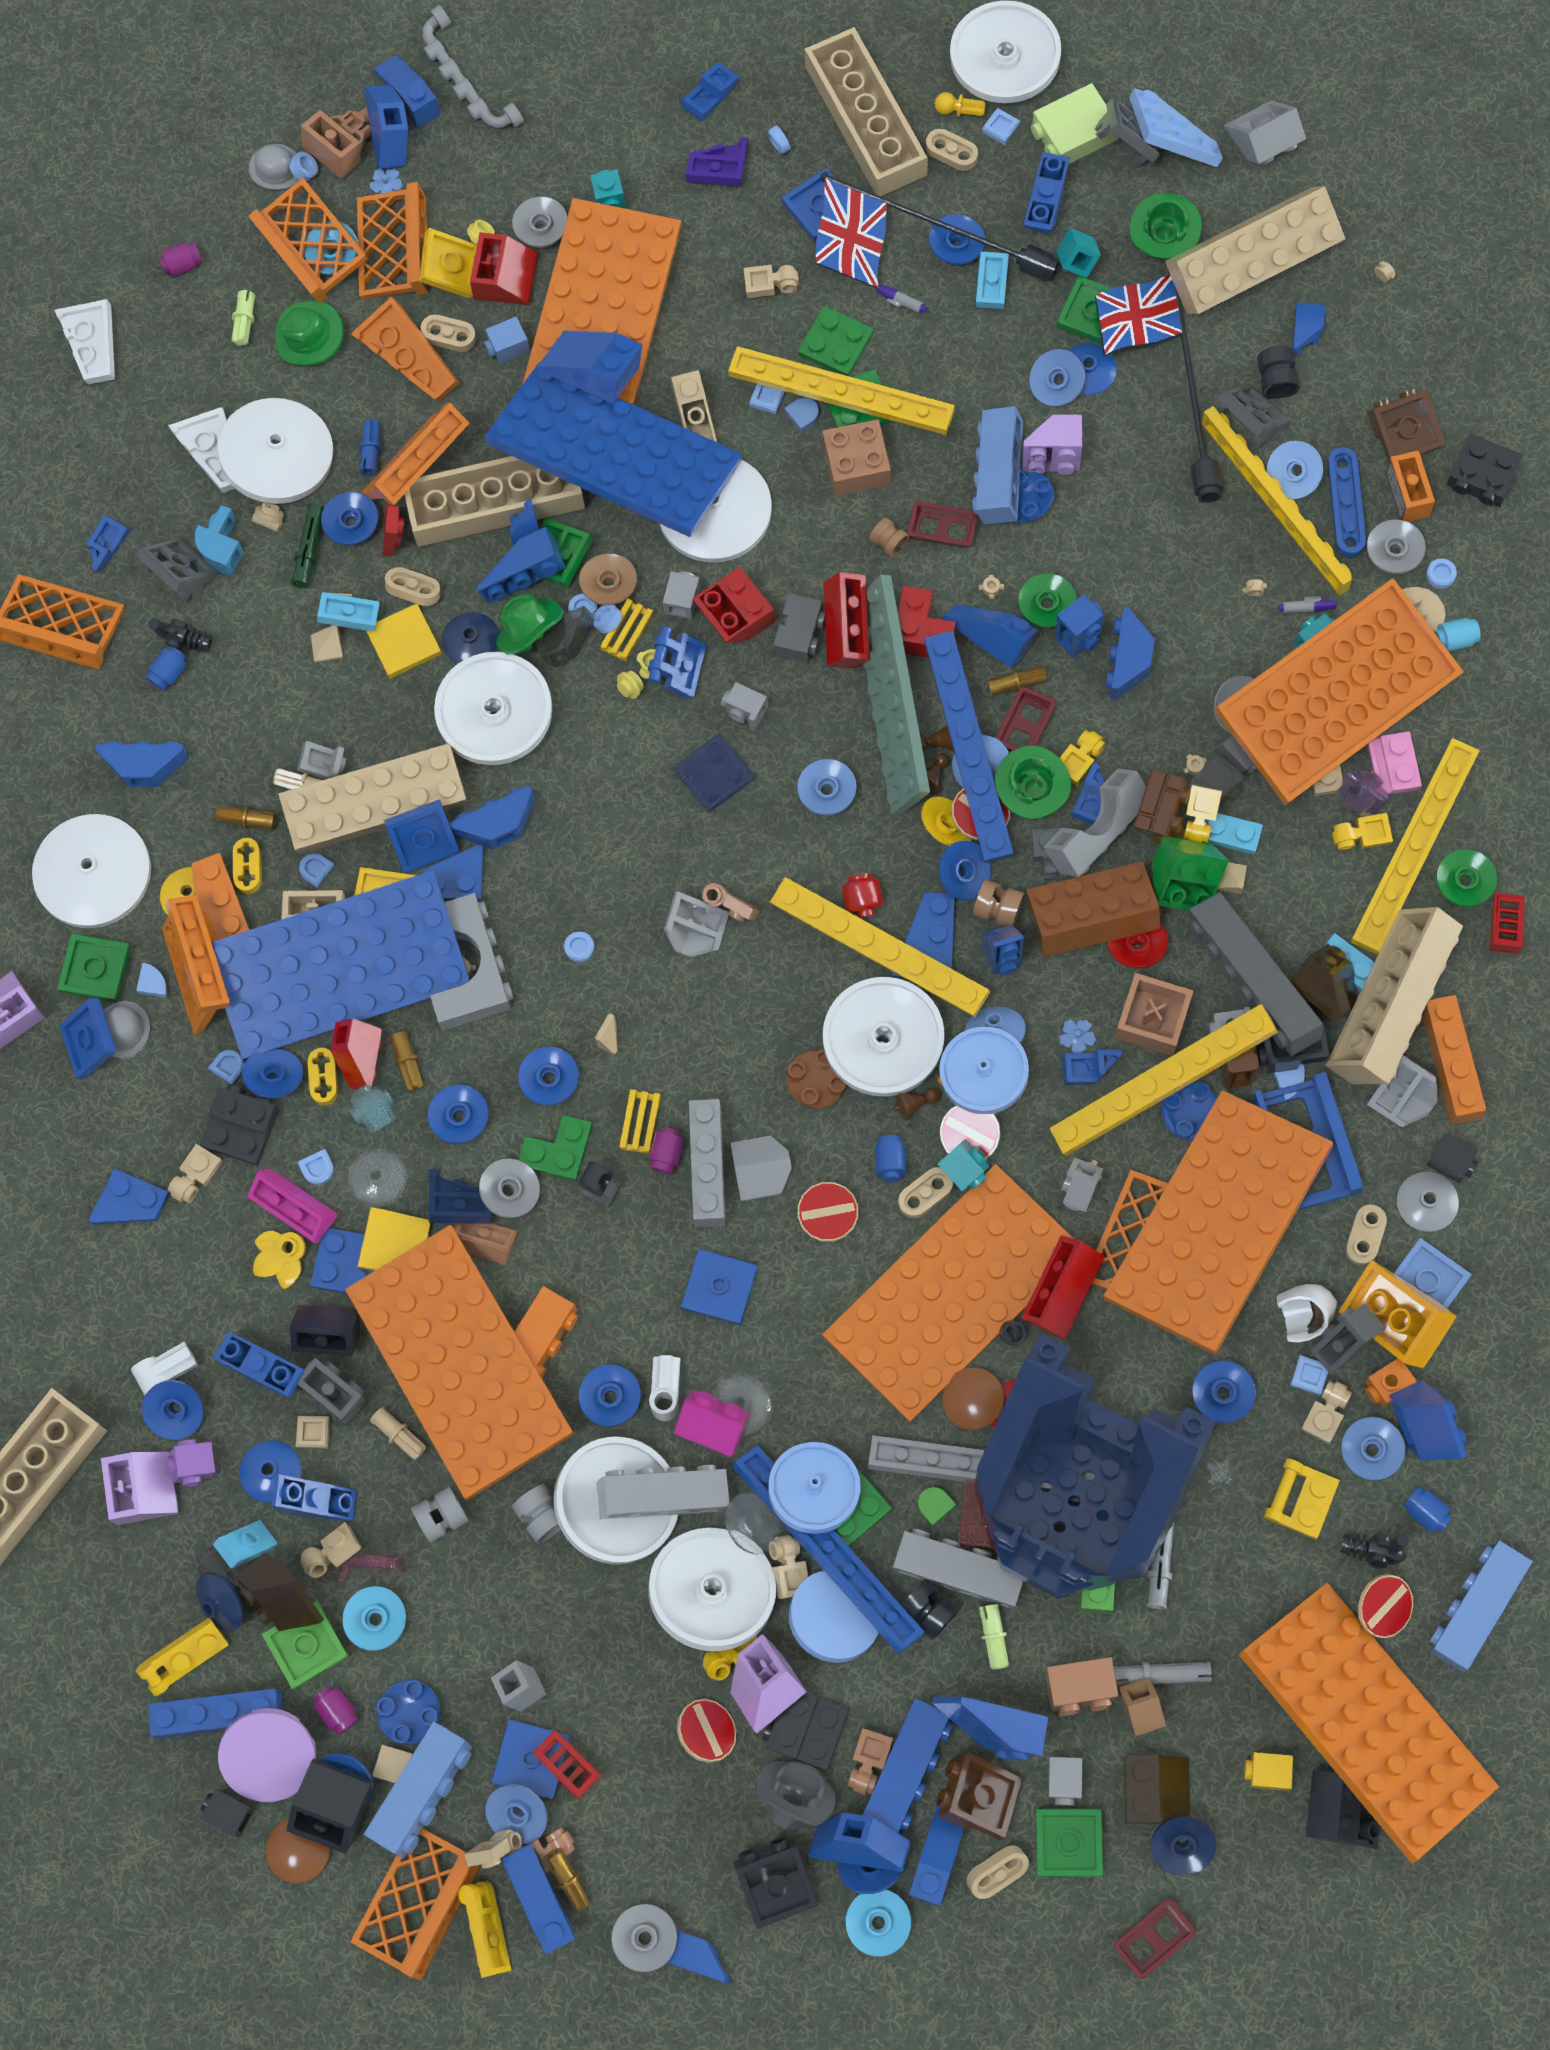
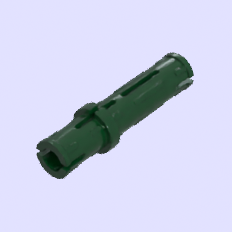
M317 503L308 504L299 550L294 555L296 564L291 584L297 588L305 589L309 587L312 566L316 565L317 561L315 553L322 526L321 516L324 506Z

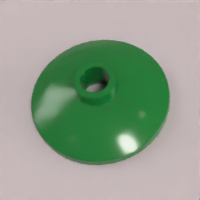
M1044 573L1036 575L1025 582L1019 593L1018 604L1022 615L1028 622L1041 628L1056 627L1057 615L1075 602L1077 596L1068 580L1056 574ZM1044 601H1050L1053 604V606L1051 608H1045L1042 606V603Z
M1462 849L1448 854L1441 861L1437 869L1436 881L1441 894L1448 901L1462 907H1474L1486 902L1493 895L1497 886V872L1493 863L1484 854L1475 850ZM1467 877L1471 884L1468 886L1462 885L1460 878Z

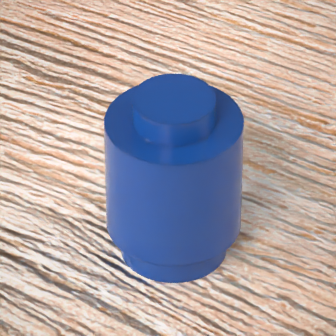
M172 646L169 650L163 647L148 667V674L145 678L164 691L167 686L171 687L187 666L183 661L186 656Z
M896 1135L879 1137L877 1145H875L876 1176L882 1178L887 1183L898 1182L901 1180V1177L907 1174L905 1144L902 1143V1138Z
M1420 1487L1415 1490L1403 1505L1409 1511L1407 1514L1431 1534L1435 1530L1441 1533L1453 1519L1448 1515L1452 1510L1429 1490L1424 1491Z

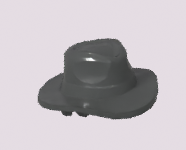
M772 1762L759 1773L755 1784L757 1796L767 1803L770 1821L784 1830L791 1831L802 1827L805 1823L813 1826L820 1825L828 1820L835 1806V1793L831 1785L823 1779L818 1770L811 1765L801 1762Z

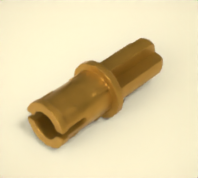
M1044 666L1016 672V669H1014L1012 673L988 678L991 695L994 697L1010 691H1019L1021 687L1046 682L1047 674Z
M218 805L215 817L219 822L242 825L243 829L255 827L273 831L276 813L250 809V806H246L243 809Z
M398 1032L391 1035L389 1040L392 1043L397 1059L395 1066L400 1069L406 1090L414 1092L421 1089L423 1081L416 1063L419 1059L413 1053L408 1033Z
M556 1848L544 1856V1861L554 1875L556 1888L564 1891L575 1912H580L590 1905V1901L577 1880L579 1873L573 1870L563 1849Z

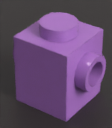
M183 1440L178 1442L177 1446H174L169 1453L170 1456L166 1457L167 1474L173 1476L174 1484L182 1483L183 1487L197 1486L202 1484L201 1480L211 1479L215 1474L211 1442L196 1444V1440Z

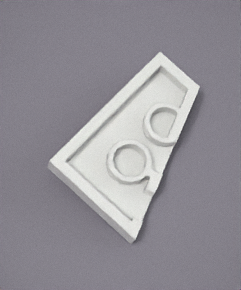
M106 299L55 310L62 324L63 332L71 345L83 379L87 384L114 380L112 311L109 301Z
M222 407L168 425L171 432L222 493L235 489L223 474L218 458V439L222 427L227 421Z

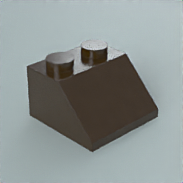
M1327 943L1305 960L1290 982L1303 997L1333 1021L1337 1022L1352 1011L1357 1001L1352 963L1345 958L1346 954L1340 948L1333 945L1330 946Z
M263 1553L236 1577L243 1588L239 1591L241 1596L249 1605L252 1606L254 1604L257 1609L253 1613L264 1626L270 1623L278 1631L320 1624L324 1620L297 1578L267 1553Z
M1163 1755L1124 1756L1125 1824H1162L1174 1817H1190L1189 1758Z

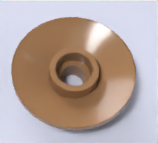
M601 554L593 557L583 566L579 576L581 591L590 601L600 605H613L624 601L633 593L637 584V574L633 564L625 557L617 554ZM608 581H611V582L614 583L613 585H610V586H605V585H604V584H605L606 582H608Z

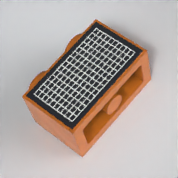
M1419 450L1390 457L1386 475L1400 519L1411 522L1430 517L1435 500Z

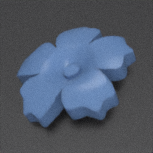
M395 168L392 170L387 169L385 175L382 169L375 170L374 182L369 183L370 191L379 194L380 192L387 193L401 190L403 184L401 179L398 178L400 175L399 171Z
M1071 1019L1065 1021L1062 1029L1065 1034L1059 1036L1060 1045L1065 1046V1048L1072 1046V1053L1086 1051V1045L1094 1046L1096 1042L1094 1032H1088L1092 1024L1087 1019L1084 1021L1078 1020L1077 1026Z

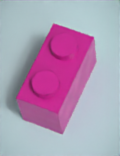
M692 1390L684 1401L674 1434L732 1457L741 1443L750 1413L744 1411L737 1404L724 1403L714 1399L707 1392Z

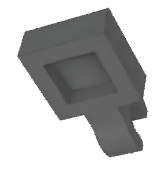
M1061 828L1032 829L1034 861H1043L1044 880H1055L1057 868L1043 847Z

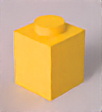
M1252 1753L1251 1760H1245L1244 1779L1250 1780L1249 1788L1291 1790L1293 1756Z

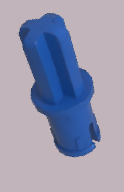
M367 419L364 423L363 442L359 444V450L361 451L359 472L364 476H372V471L374 476L378 474V457L382 450V446L379 444L380 422L378 420Z

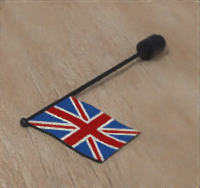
M823 172L820 176L821 181L825 183L824 209L816 239V263L878 289V264L886 234L887 205L1017 258L1016 264L1020 265V272L1042 281L1045 279L1052 281L1057 271L1060 260L1055 258L1053 253L1030 244L1026 249L1021 248L1020 252H1017L828 175V172Z
M1170 272L1168 276L1148 283L1115 287L1096 295L1095 302L1104 357L1122 349L1157 344L1181 335L1200 459L1191 466L1194 494L1202 503H1211L1219 500L1223 491L1220 466L1217 461L1206 457L1182 304Z

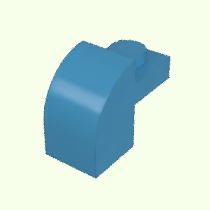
M221 505L217 513L211 516L208 529L200 525L197 526L195 542L202 558L218 572L232 576L244 552L239 541L228 537L236 522L232 509Z

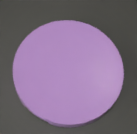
M274 1708L252 1710L251 1713L245 1714L231 1723L222 1736L218 1751L219 1768L228 1785L238 1794L259 1802L280 1801L296 1794L313 1758L316 1759L314 1739H312L304 1725L299 1722L296 1716Z

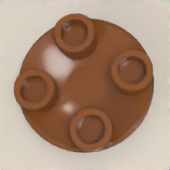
M824 1049L805 1052L796 1057L788 1066L786 1076L788 1090L797 1102L806 1107H828L838 1101L845 1091L846 1084L830 1067Z
M966 1368L956 1372L949 1384L944 1388L942 1405L947 1417L955 1425L966 1430H979L992 1424L1001 1414L1004 1408V1393L998 1379L987 1370Z
M286 1819L271 1832L266 1844V1859L273 1873L280 1879L291 1883L307 1882L322 1873L329 1859L330 1848L287 1832L289 1819Z

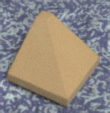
M332 625L311 635L315 663L343 658L338 626Z
M1228 862L1217 890L1242 894L1247 866Z
M610 1013L607 1015L595 1039L599 1048L615 1055L617 1053V1026L614 1015Z

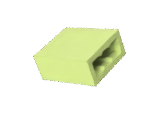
M1092 83L1033 112L1031 130L1037 140L1041 139L1043 141L1046 153L1070 157L1069 164L1118 140V136L1112 131L1102 139L1096 136L1097 131L1095 127L1099 120L1107 113V107Z

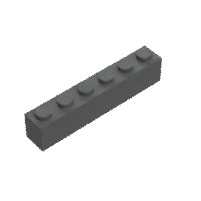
M1220 892L1190 909L1188 927L1195 938L1200 937L1204 942L1205 950L1212 960L1217 959L1222 966L1221 969L1224 976L1229 982L1234 981L1242 1000L1246 1004L1251 1003L1254 1008L1260 1004L1265 1007L1278 1030V1033L1273 1035V1038L1281 1049L1285 1048L1293 1056L1322 1039L1323 1023Z

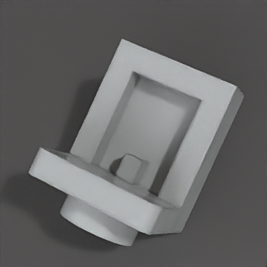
M306 741L302 747L297 771L306 772L308 775L324 780L341 774L345 767L346 758L342 757L344 748L338 746L333 750Z

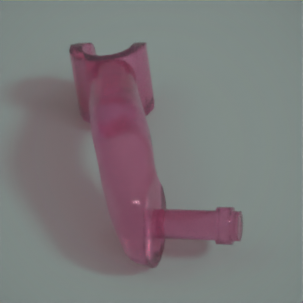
M403 1554L395 1558L354 1555L343 1562L345 1566L338 1577V1581L345 1582L351 1567L356 1569H393L397 1574H404V1571L397 1569L396 1561L400 1558L408 1562L411 1561L409 1557Z

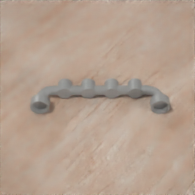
M440 5L430 11L432 17L426 21L423 27V38L427 44L423 49L432 62L438 59L442 64L438 67V70L446 82L453 79L456 83L452 88L461 101L467 98L470 102L467 109L475 121L482 118L487 125L494 128H503L510 124L516 128L523 123L524 119L513 103L503 108L504 115L500 117L492 115L483 99L478 96L471 83L460 72L454 60L449 57L442 44L434 37L433 31L437 26L443 30L451 25V21Z

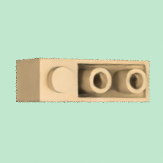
M699 370L670 377L682 426L717 442Z

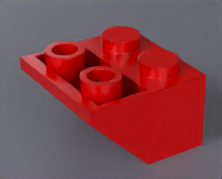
M479 232L470 277L473 298L529 305L538 253L507 235Z
M738 567L693 598V602L726 644L750 640L775 623L774 609L741 567Z

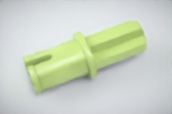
M247 290L238 292L236 312L232 314L234 325L231 340L237 346L248 343L250 326L254 323L252 313L256 295L250 291L249 297L246 300Z
M999 1604L978 1607L984 1636L981 1637L982 1640L985 1639L990 1667L994 1670L1006 1668L1009 1665L1004 1636L1007 1633H1003Z

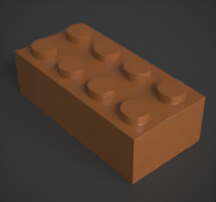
M1143 861L1026 890L1028 911L1043 958L1160 929V908Z

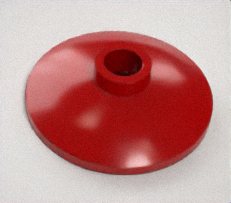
M1160 924V929L1109 941L1108 949L1112 957L1126 967L1147 968L1158 963L1166 954L1168 935ZM1135 945H1141L1143 948L1136 949L1133 947Z

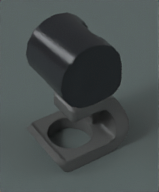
M589 1161L578 1181V1184L581 1186L580 1193L604 1206H609L621 1183L612 1179L614 1174L611 1170L594 1161Z

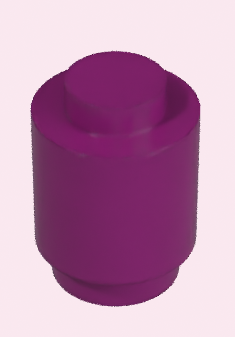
M186 241L162 250L163 256L159 257L164 273L170 272L172 277L197 268L196 265L202 264L195 242L187 244Z
M663 1127L662 1132H655L648 1159L651 1162V1170L673 1174L674 1168H678L685 1141L684 1138L680 1137V1131Z
M328 1686L314 1697L317 1702L313 1706L314 1710L330 1731L335 1730L338 1736L359 1720L355 1715L356 1709L339 1687L332 1690Z

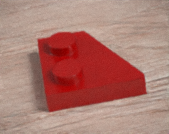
M386 504L382 556H394L395 547H401L404 518H398V505L390 506Z

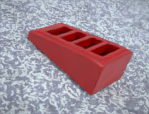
M1502 893L1493 894L1489 951L1519 954L1521 952L1525 896ZM1500 902L1517 903V909L1500 907ZM1500 913L1514 914L1516 919L1500 917ZM1499 923L1515 925V929L1499 927ZM1499 934L1514 935V939L1499 938Z
M556 1730L532 1753L577 1801L601 1776ZM558 1743L561 1747L548 1759L545 1754ZM567 1752L570 1757L557 1768L554 1763ZM576 1762L579 1766L567 1778L563 1773ZM584 1771L588 1776L576 1787L573 1782Z

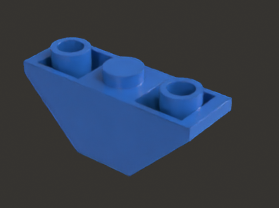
M392 85L365 86L364 94L377 168L405 167L408 125L404 102Z
M1046 152L1042 153L1023 224L1024 228L1048 233L1052 232L1063 198L1070 157Z
M1123 607L1122 618L1116 617L1114 635H1119L1118 644H1112L1110 661L1115 662L1114 671H1108L1106 688L1111 689V699H1117L1149 677L1155 639L1131 609Z
M117 741L96 744V751L100 758L128 787H158L181 767L189 757L184 745L175 741H166L163 744H151L146 741H137L134 744H122Z
M530 786L525 788L518 787L510 791L508 796L502 799L485 802L476 811L459 814L455 817L454 821L450 822L454 836L491 849H496L520 838L535 802L533 791Z
M229 1331L213 1357L214 1360L246 1379L287 1398H290L305 1372L304 1369Z
M278 1474L275 1477L272 1507L279 1513L303 1518L353 1521L357 1490Z
M842 1812L817 1826L808 1855L809 1858L902 1872L911 1844L908 1839L874 1817Z

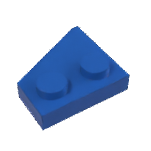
M476 845L424 869L422 874L434 870L444 901H450L475 893L477 900L481 901L484 847L483 845Z
M114 1169L88 1221L93 1225L114 1222L157 1221L170 1193Z

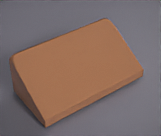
M455 1223L454 1229L469 1255L507 1265L518 1231L492 1223Z

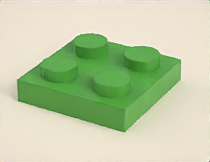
M318 1601L314 1602V1605L324 1618L320 1624L278 1631L273 1627L262 1634L292 1690H296L349 1658L348 1653Z

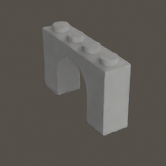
M475 893L445 902L456 938L474 945L481 954V962L475 976L466 984L430 995L442 1031L511 1010L508 1000L514 999L509 982L503 983L500 973L505 972L501 956H495L492 946L497 945L493 929H486L484 919L489 918L484 901L478 902Z

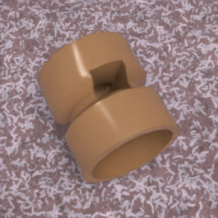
M985 879L977 896L972 915L987 921L995 918L996 924L1001 926L1012 925L1014 927L1023 905L1025 893L1012 888L1004 891L1000 884Z

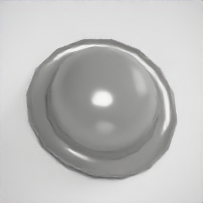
M283 144L263 146L253 155L249 162L248 172L251 179L258 186L270 190H283L292 187L299 181L292 174L289 167L291 158L297 153L292 148Z
M129 1001L113 1003L105 1008L106 1021L116 1049V1053L111 1057L119 1059L133 1057L144 1048L149 1038L151 1029L150 1019L145 1009L137 1003Z

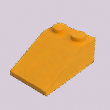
M1372 1260L1338 1311L1342 1314L1350 1307L1355 1311L1366 1304L1386 1327L1374 1340L1405 1364L1420 1368L1426 1366L1457 1317L1435 1299Z

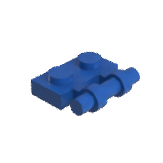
M663 626L659 636L655 638L654 647L656 650L654 658L649 662L648 671L650 674L648 681L652 684H659L662 675L666 677L665 689L685 699L693 698L706 644L684 633L677 635L675 641L671 639L672 629ZM667 651L672 653L670 665L665 663Z

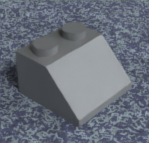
M1272 100L1224 125V128L1246 159L1259 165L1273 161L1274 156L1281 152L1294 150L1298 147V143L1306 139L1297 108Z

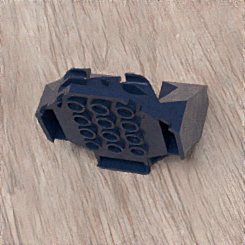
M1041 1333L1022 1364L978 1464L974 1488L984 1512V1519L997 1552L1000 1568L1043 1592L1060 1599L1068 1597L1074 1592L1086 1589L1091 1591L1114 1585V1582L1128 1578L1133 1580L1145 1576L1173 1525L1177 1512L1208 1448L1215 1421L1185 1407L1179 1420L1153 1408L1148 1417L1142 1415L1139 1424L1092 1401L1095 1378L1067 1364L1070 1347ZM1090 1472L1095 1478L1092 1481H1086L1082 1475ZM1048 1483L1052 1489L1049 1492H1043L1040 1489V1485ZM1070 1498H1077L1080 1501V1505L1072 1507L1069 1505L1068 1500ZM1100 1512L1106 1513L1108 1520L1101 1522L1097 1519L1096 1515ZM1061 1523L1065 1526V1531L1058 1533L1054 1530L1053 1526Z

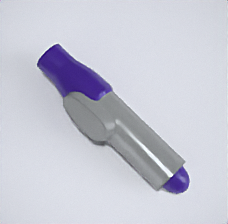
M882 284L878 285V289L876 288V293L881 294L887 299V302L901 308V306H904L917 313L926 311V306L923 302L903 294L897 289L886 287Z
M1320 596L1304 597V601L1283 602V604L1278 606V610L1284 614L1323 612L1336 609V601L1321 599Z

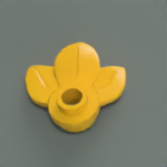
M267 1231L262 1233L255 1239L256 1246L262 1252L257 1255L254 1261L253 1273L258 1277L276 1275L282 1289H287L297 1281L301 1274L300 1259L306 1251L305 1241L301 1235L295 1232L280 1234L276 1231ZM288 1242L293 1244V1250L290 1253L286 1251Z

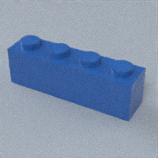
M277 1689L148 1704L150 1737L166 1739L224 1732L231 1723L245 1714L251 1713L252 1710L260 1708L283 1710L282 1692Z
M914 1699L863 1813V1816L874 1817L897 1833L900 1830L906 1833L913 1814L908 1812L913 1800L920 1802L927 1784L922 1782L926 1770L933 1772L940 1757V1754L935 1752L940 1740L946 1743L953 1724L948 1722L949 1718L938 1708L919 1699Z

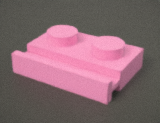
M1410 732L1380 736V738H1375L1367 744L1378 796L1420 790L1422 788Z

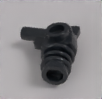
M156 618L149 621V627L154 630L157 636L166 639L165 645L176 649H181L182 645H186L187 650H191L193 647L194 651L198 649L199 652H209L213 636L208 635L207 632L202 634V631H197L196 627H193L190 631L188 630L189 624L176 619H172L171 624Z
M1353 1533L1350 1535L1344 1534L1340 1553H1344L1349 1557L1350 1552H1353V1558H1356V1554L1359 1553V1561H1362L1364 1554L1368 1564L1374 1568L1385 1569L1387 1565L1398 1564L1406 1559V1553L1403 1548L1408 1545L1409 1540L1404 1534L1398 1535L1394 1540L1389 1536L1376 1534L1368 1542H1366V1534L1363 1535L1362 1541L1359 1540L1360 1535H1357L1356 1540L1353 1539Z

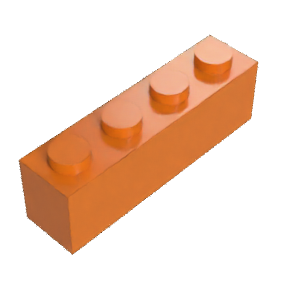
M1456 995L1428 1000L1422 1012V1018L1450 1124L1455 1125L1480 1120L1486 1112V1106Z
M544 1286L515 1330L517 1337L541 1377L545 1374L546 1368L543 1366L549 1356L554 1358L561 1348V1336L565 1330L571 1331L578 1320V1315H576L578 1310L575 1304Z

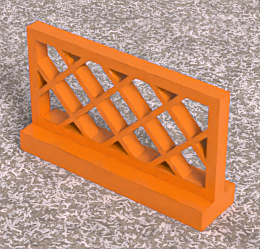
M304 178L295 183L263 211L259 212L256 209L248 215L316 301L323 302L328 298L326 295L328 291L369 259ZM305 189L308 192L307 204H294L295 196ZM279 209H287L285 222L273 221L270 216ZM293 210H306L304 223L291 222ZM311 211H323V222L310 223ZM290 228L303 229L301 241H289ZM309 229L321 230L319 242H307ZM327 230H339L338 243L325 242ZM306 248H318L317 261L304 259ZM324 248L337 249L335 262L323 261ZM343 249L355 250L358 256L352 261L341 262ZM321 267L334 268L333 276L323 283L320 279Z
M418 182L407 183V189L358 197V246L367 257L373 251L381 255V258L373 267L368 265L366 261L359 266V297L361 299H369L416 292L417 295L429 294V285L419 282L427 218L426 195ZM405 199V205L398 213L390 209L396 200ZM377 204L380 208L370 218L365 214V205ZM385 212H388L394 218L383 228L377 221ZM401 222L405 225L406 229L397 238L390 232ZM374 226L381 232L370 242L365 238V234ZM388 236L395 242L386 252H383L378 248V245ZM401 246L406 250V255L398 263L391 256ZM389 261L395 267L384 277L378 271ZM401 271L407 275L406 284L395 285L392 283L393 279ZM374 275L382 280L377 288L367 290L366 283Z
M450 402L446 403L423 424L360 493L370 499L383 498L390 506L395 505L469 425V422Z
M18 574L0 609V641L100 670L104 661L103 654L121 620L125 605ZM22 584L34 586L36 593L22 599L19 596ZM53 593L61 596L62 601L47 606L43 599ZM40 600L44 608L28 614L24 606ZM79 601L88 604V609L73 614L70 605ZM20 607L25 615L15 620L6 618L10 611ZM66 607L70 616L55 622L51 613ZM106 608L115 611L111 618L100 622L96 614ZM45 615L48 616L51 624L41 628L34 626L32 623L33 620ZM93 615L97 624L81 630L77 621ZM74 623L78 630L72 634L64 635L58 629ZM99 630L103 635L99 644L88 642L85 636Z
M197 895L167 900L165 905L168 917L162 927V931L193 1034L197 1035L204 1032L216 1010L227 1008L230 1002Z
M1130 1170L1096 1250L1102 1255L1104 1251L1106 1252L1108 1257L1103 1259L1101 1265L1110 1262L1115 1275L1118 1270L1114 1260L1127 1255L1132 1247L1125 1233L1140 1226L1143 1228L1148 1217L1142 1219L1137 1205L1154 1199L1155 1203H1157V1197L1162 1195L1168 1184L1167 1182ZM1134 1180L1147 1184L1151 1193L1134 1200L1130 1192ZM1152 1186L1159 1188V1190L1154 1191ZM1129 1196L1131 1202L1125 1204V1201ZM1134 1207L1139 1221L1122 1227L1119 1221L1121 1211ZM1116 1223H1117L1119 1229L1113 1231V1230H1114V1227H1115V1225H1116ZM1122 1234L1127 1248L1110 1255L1107 1248L1109 1239ZM1114 1277L1105 1281L1094 1278L1092 1285L1107 1290Z
M423 1828L419 1834L427 1838L430 1852L414 1857L412 1852L408 1855L409 1859L405 1861L398 1856L395 1857L350 1941L397 1968L402 1973L420 1981L462 1904L458 1895L460 1888L464 1885L472 1884L482 1866L468 1867L464 1856L467 1852ZM434 1843L442 1846L443 1848L436 1850ZM448 1851L458 1855L453 1868L441 1872L437 1855ZM432 1857L436 1874L420 1879L416 1862ZM411 1865L414 1882L399 1887L396 1879L399 1868ZM448 1876L444 1883L443 1877ZM438 1880L440 1892L437 1898L426 1902L422 1885ZM392 1883L393 1889L388 1890ZM416 1887L420 1904L404 1909L400 1892ZM395 1894L399 1911L383 1916L380 1908L383 1898ZM432 1906L428 1913L427 1907ZM422 1909L424 1922L421 1928L410 1932L406 1914ZM375 1913H376L377 1919L372 1920L373 1917H374V1915H375ZM400 1917L404 1934L388 1939L384 1922ZM379 1924L382 1942L369 1945L361 1940L368 1927ZM406 1939L408 1953L401 1963L393 1958L390 1944ZM384 1947L386 1954L378 1950V1948Z

